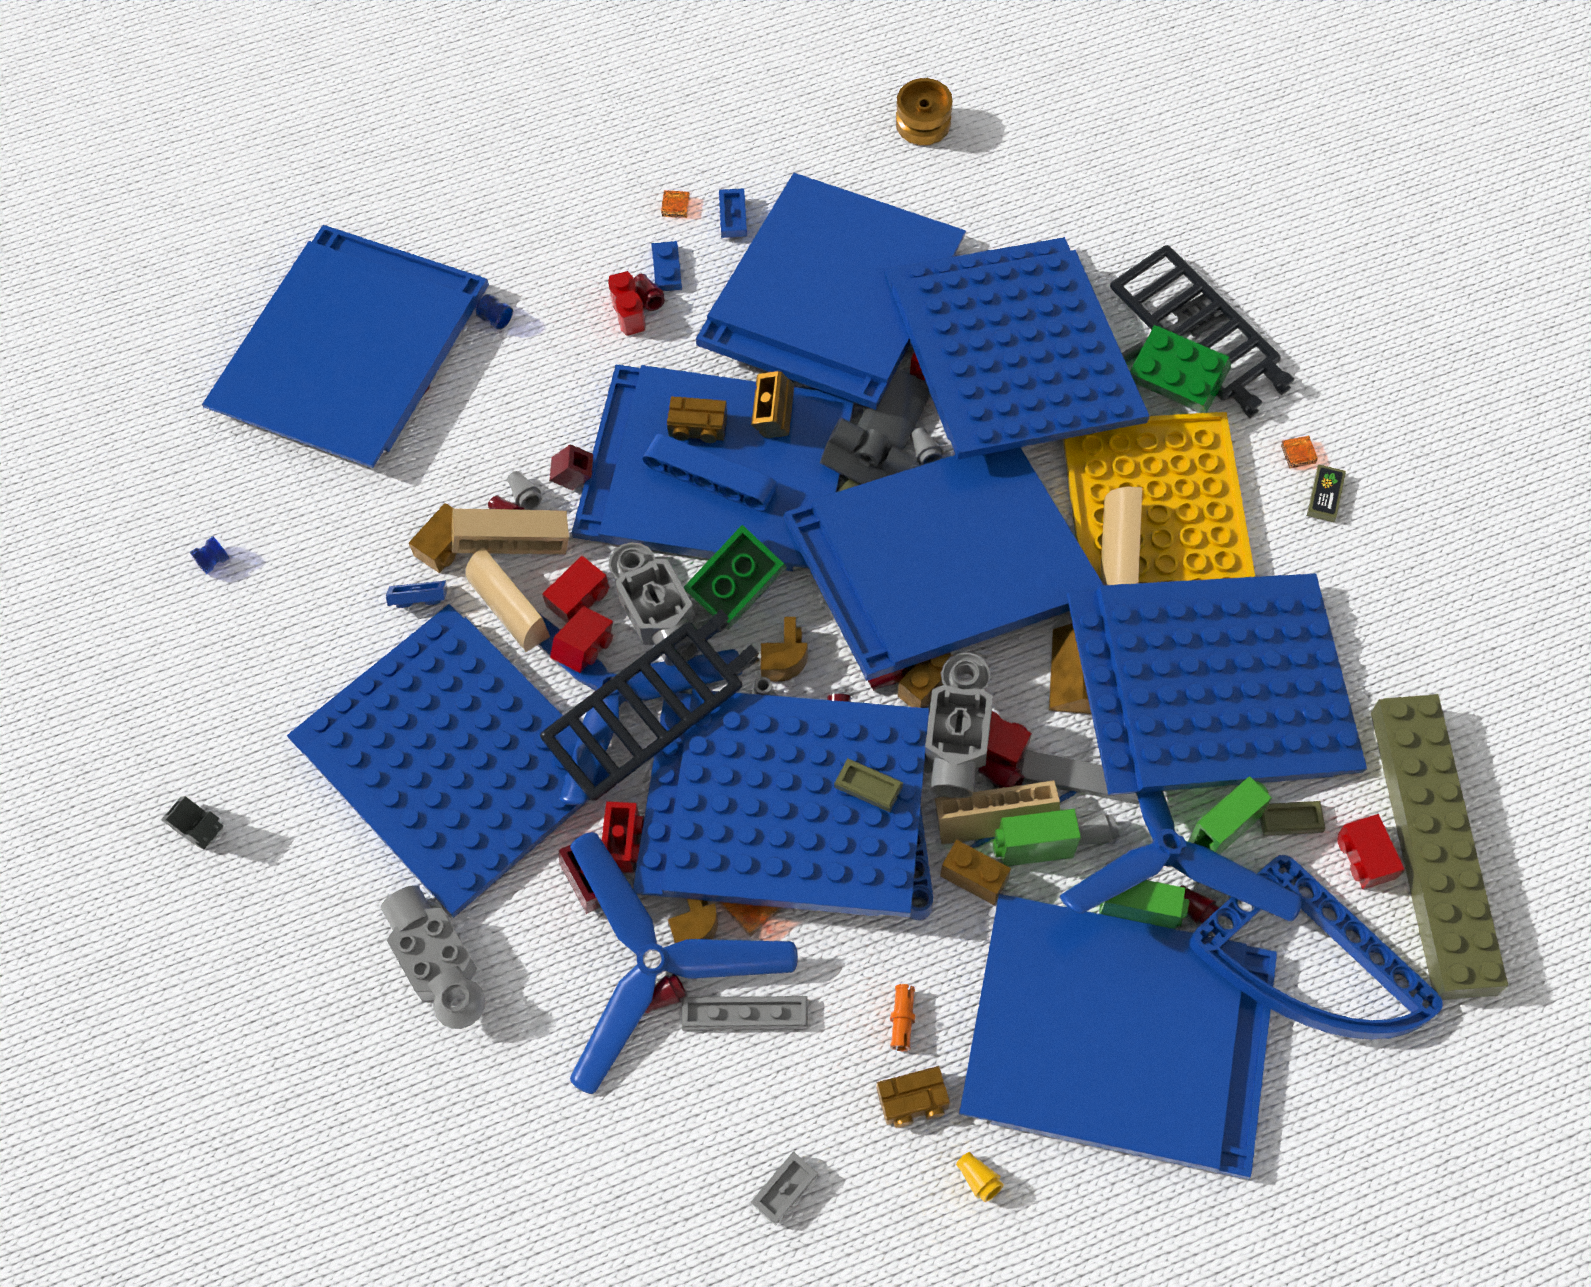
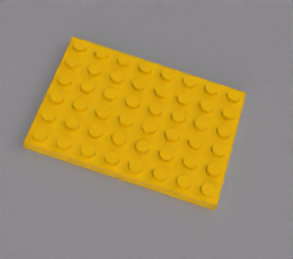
M1227 412L1150 416L1148 422L1144 424L1063 439L1075 538L1099 578L1101 575L1104 498L1110 491L1122 487H1142L1138 583L1255 577Z

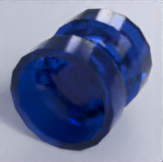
M486 294L478 302L475 313L482 320H489L490 325L501 330L510 322L513 308L506 303H499L498 298L492 294Z
M214 536L205 541V546L201 548L196 547L189 552L206 575L214 570V566L218 562L224 563L230 559Z

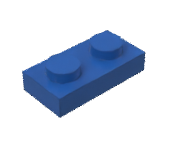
M744 188L719 190L721 238L746 237L747 224Z
M677 241L651 243L655 284L663 292L682 290Z
M446 580L389 586L386 593L387 606L396 605L397 608H406L412 606L413 603L424 602L425 605L438 604L441 600H445L448 591Z

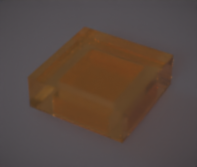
M664 190L661 208L662 217L687 218L690 192Z
M1309 435L1282 441L1281 448L1289 469L1316 464L1318 457Z

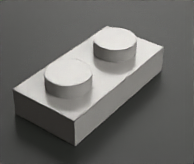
M793 1151L750 1203L776 1226L815 1180L818 1172Z

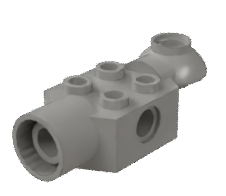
M631 542L623 544L614 550L609 560L610 572L617 579L615 585L619 601L643 645H657L684 623L691 622L693 624L695 622L693 604L668 559H655L654 553L649 547L641 543ZM630 565H638L634 568H628ZM688 636L674 646L686 662L700 651ZM663 654L662 658L665 664L674 666L668 657Z
M964 652L951 656L944 663L941 671L942 683L944 685L932 690L925 745V758L933 763L930 790L937 795L948 798H968L973 795L975 771L977 768L986 765L993 696L985 691L990 680V669L985 660L980 656ZM962 674H969L973 679L964 682L958 677Z
M407 886L394 892L383 901L380 908L393 930L387 938V942L414 991L422 1002L434 1001L433 1009L436 1018L442 1025L451 1029H463L473 1025L481 1017L485 1009V996L482 988L471 980L477 967L442 908L430 907L419 886ZM456 996H465V1001L461 1006L451 1007V1002Z

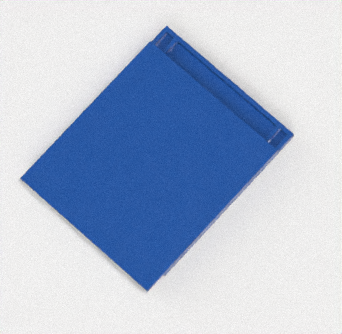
M793 173L708 313L707 320L696 337V346L768 372H783L788 379L876 410L911 344L884 270L890 267L956 256V251L966 234V230Z
M322 225L312 242H307L209 392L202 406L374 468L383 451L389 452L488 288L487 278Z
M1065 237L885 268L884 273L948 440L951 441L957 460L1148 422L1149 413L1076 250H1070Z
M616 364L592 452V475L583 486L571 532L572 537L616 545L631 542L641 543L649 547L650 550L710 559L737 529L743 525L786 565V571L793 572L794 567L809 569L784 520V512L808 505L811 500L836 493L840 474L822 465L820 460L838 420L842 417L851 421L854 402L824 391L794 387L789 435L764 438L751 425L755 389L757 388L756 381L641 365V368ZM671 396L725 400L727 402V422L724 441L716 440L714 443H706L701 439L689 438L681 442L773 478L777 482L778 487L765 511L754 510L655 471L643 462L642 457L656 434L671 437L668 435L667 428Z
M1021 447L958 460L956 455L811 500L808 505L784 512V520L866 681L1069 612L1068 592L1094 591L1103 585Z
M1316 573L1101 585L1094 591L1067 593L1108 796L1240 785L1249 776L1255 782L1268 783L1329 778L1335 775L1363 773L1367 770Z
M450 604L286 735L453 918L584 805H568L559 800L567 771L540 738L541 732L563 715L466 617L463 618ZM568 726L556 735L555 738L572 757L578 736ZM602 765L594 781V786L609 776Z
M692 689V694L675 693L690 713L704 703V700L694 689ZM735 693L654 756L633 885L634 892L640 895L878 917L879 915L911 917L929 708ZM663 699L660 723L668 731L681 719ZM847 758L903 782V788L890 812L834 788V783Z
M999 894L959 1115L990 1121V1124L1249 1180L1252 1174L1271 1009L1236 988L1194 953L1190 946L1192 932L1088 911L1079 914L1068 907ZM1207 936L1205 939H1202L1201 942L1204 945H1206L1207 943H1210L1214 937ZM1231 940L1220 948L1246 970L1273 987L1277 959L1276 951L1247 946L1246 943Z

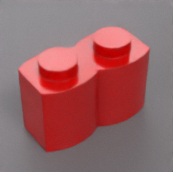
M628 271L610 275L608 284L614 310L617 312L621 331L626 336L644 332L646 323L643 304L637 294L633 276Z

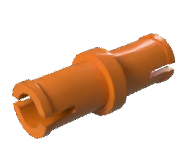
M908 984L895 986L894 1011L890 1014V1021L893 1022L890 1048L896 1050L897 1047V1051L900 1052L911 1050L912 1024L915 1023L916 1017L913 1013L915 987L910 986L908 990Z

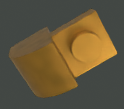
M784 617V643H761V677H766L771 682L786 681L796 677L807 663L808 644L802 643V627H796V617Z
M686 899L690 912L668 919L675 943L686 939L712 940L718 928V915L715 903L708 905V902L705 900Z

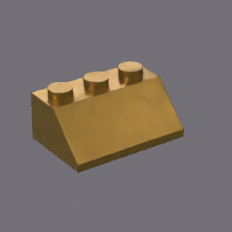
M1073 623L1055 628L1052 632L1049 711L1091 714Z

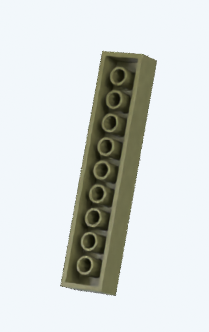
M1439 694L1379 699L1371 711V717L1431 987L1442 1000L1497 996L1508 987V981Z

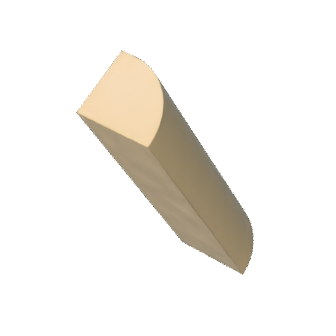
M1142 487L1118 488L1110 491L1104 498L1100 575L1103 585L1138 583Z
M453 508L452 553H475L481 547H484L488 553L566 554L569 541L567 511Z
M481 547L477 550L466 566V578L524 651L528 652L550 637L541 615L486 549Z
M1055 781L973 792V795L968 798H935L941 845L955 843L956 839L963 842L995 837V829H999L1001 818L1059 811L1060 799Z

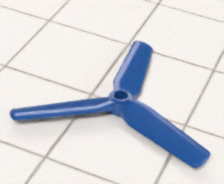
M541 615L550 637L538 645L551 655L554 636L560 629ZM735 649L717 652L726 664H729L739 656L738 651ZM703 654L696 655L687 661L705 684L724 680ZM598 659L592 665L588 664L581 673L559 663L577 681L595 691L617 675L609 673L604 664ZM664 661L650 664L674 693L693 688L675 666L666 665ZM639 672L627 681L628 685L642 701L662 697L642 672ZM616 690L603 701L615 716L620 719L619 707L626 700ZM592 708L586 713L583 724L603 749L607 751L614 732L597 711ZM578 737L572 759L594 784L601 764ZM567 772L559 800L568 805L584 804L588 799L587 795Z
M1163 791L1136 793L1143 820L1153 839L1152 844L1126 852L1060 895L1064 905L1076 913L1083 914L1157 875L1163 866H1172L1198 883L1288 921H1294L1297 918L1302 905L1301 897L1296 893L1204 846L1188 842L1183 836L1178 835L1175 832L1174 821Z
M595 832L583 834L570 845L618 940L637 955V965L618 982L570 1076L571 1083L577 1089L588 1094H594L651 1003L657 976L664 971L687 979L792 973L795 971L798 963V952L796 945L791 941L686 939L663 948L657 944L652 918L598 834ZM651 951H657L661 955L660 965L653 969L648 968L645 965V956Z

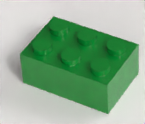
M1154 325L1130 373L1135 384L1200 413H1207L1231 369V362L1229 356Z
M741 525L683 588L712 616L722 609L729 617L727 621L729 626L726 628L729 630L787 567L747 528Z

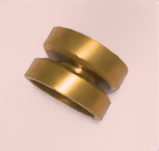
M918 78L907 82L900 88L896 103V128L902 138L909 143L917 145H932L948 135L951 127L953 105L952 93L948 87L938 80Z

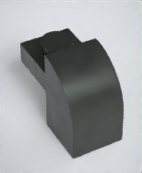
M181 796L161 819L181 836L203 850L223 828V825L218 822L219 817L211 811H204L186 796Z

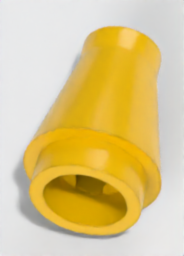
M967 1152L957 1161L956 1166L961 1170L977 1199L981 1198L984 1202H988L1003 1188L1004 1184L1000 1181L1001 1176L977 1159L971 1152Z

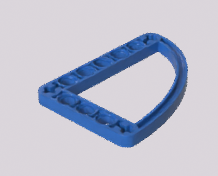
M1278 855L1257 874L1299 895L1302 900L1301 910L1411 1012L1410 1014L1384 1020L1350 1018L1312 1007L1267 984L1220 949L1262 910L1252 906V911H1244L1238 906V899L1231 897L1205 920L1190 938V946L1194 953L1236 988L1282 1016L1326 1033L1369 1040L1394 1038L1409 1034L1423 1027L1443 1007L1441 997L1428 983L1299 863L1287 855ZM1284 867L1287 872L1282 874L1279 872V869ZM1296 877L1298 880L1294 885L1290 882ZM1299 886L1308 887L1313 893V898L1302 896ZM1330 908L1335 912L1337 919H1327L1323 915L1322 909ZM1218 917L1230 919L1233 929H1224L1219 924ZM1346 930L1355 931L1360 937V942L1355 943L1349 940ZM1213 932L1214 938L1210 943L1204 945L1201 940ZM1370 952L1380 954L1384 959V965L1374 963L1371 960ZM1398 974L1405 977L1408 981V988L1400 987L1395 982L1394 975ZM1416 989L1418 992L1412 997L1410 993ZM1424 1000L1430 1004L1427 1008L1422 1005Z

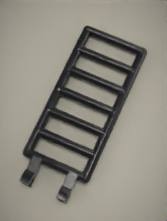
M1164 245L1110 283V288L1151 330L1154 325L1166 329L1160 321L1202 292L1212 303L1171 332L1184 336L1220 310L1230 321L1198 344L1211 348L1233 331L1239 329L1248 340L1226 355L1229 356L1231 364L1255 347L1267 357L1225 388L1221 386L1216 395L1221 400H1227L1232 396L1241 405L1243 412L1249 419L1258 413L1259 410L1257 408L1262 405V401L1256 395L1250 394L1244 387L1257 377L1264 374L1273 383V386L1281 396L1290 390L1289 384L1295 378L1288 372L1282 371L1276 365L1281 360V355L1169 245ZM1165 257L1175 266L1174 269L1135 296L1124 287V285ZM1182 275L1194 284L1152 314L1142 305L1143 302Z
M722 609L698 630L691 622L684 623L541 732V740L590 800L596 801L742 688L743 684L737 675L758 662L759 658L757 656L759 653L751 644L729 664H726L707 640L729 626L727 622L729 617ZM688 636L728 683L716 694L711 692L674 648L685 637ZM663 654L668 657L704 700V703L691 713L650 665ZM639 672H642L681 719L668 731L627 683ZM616 690L620 692L657 737L655 741L642 749L603 701ZM592 708L597 711L633 755V758L620 768L579 719ZM568 726L572 728L609 774L607 778L596 786L593 785L555 738L556 735Z

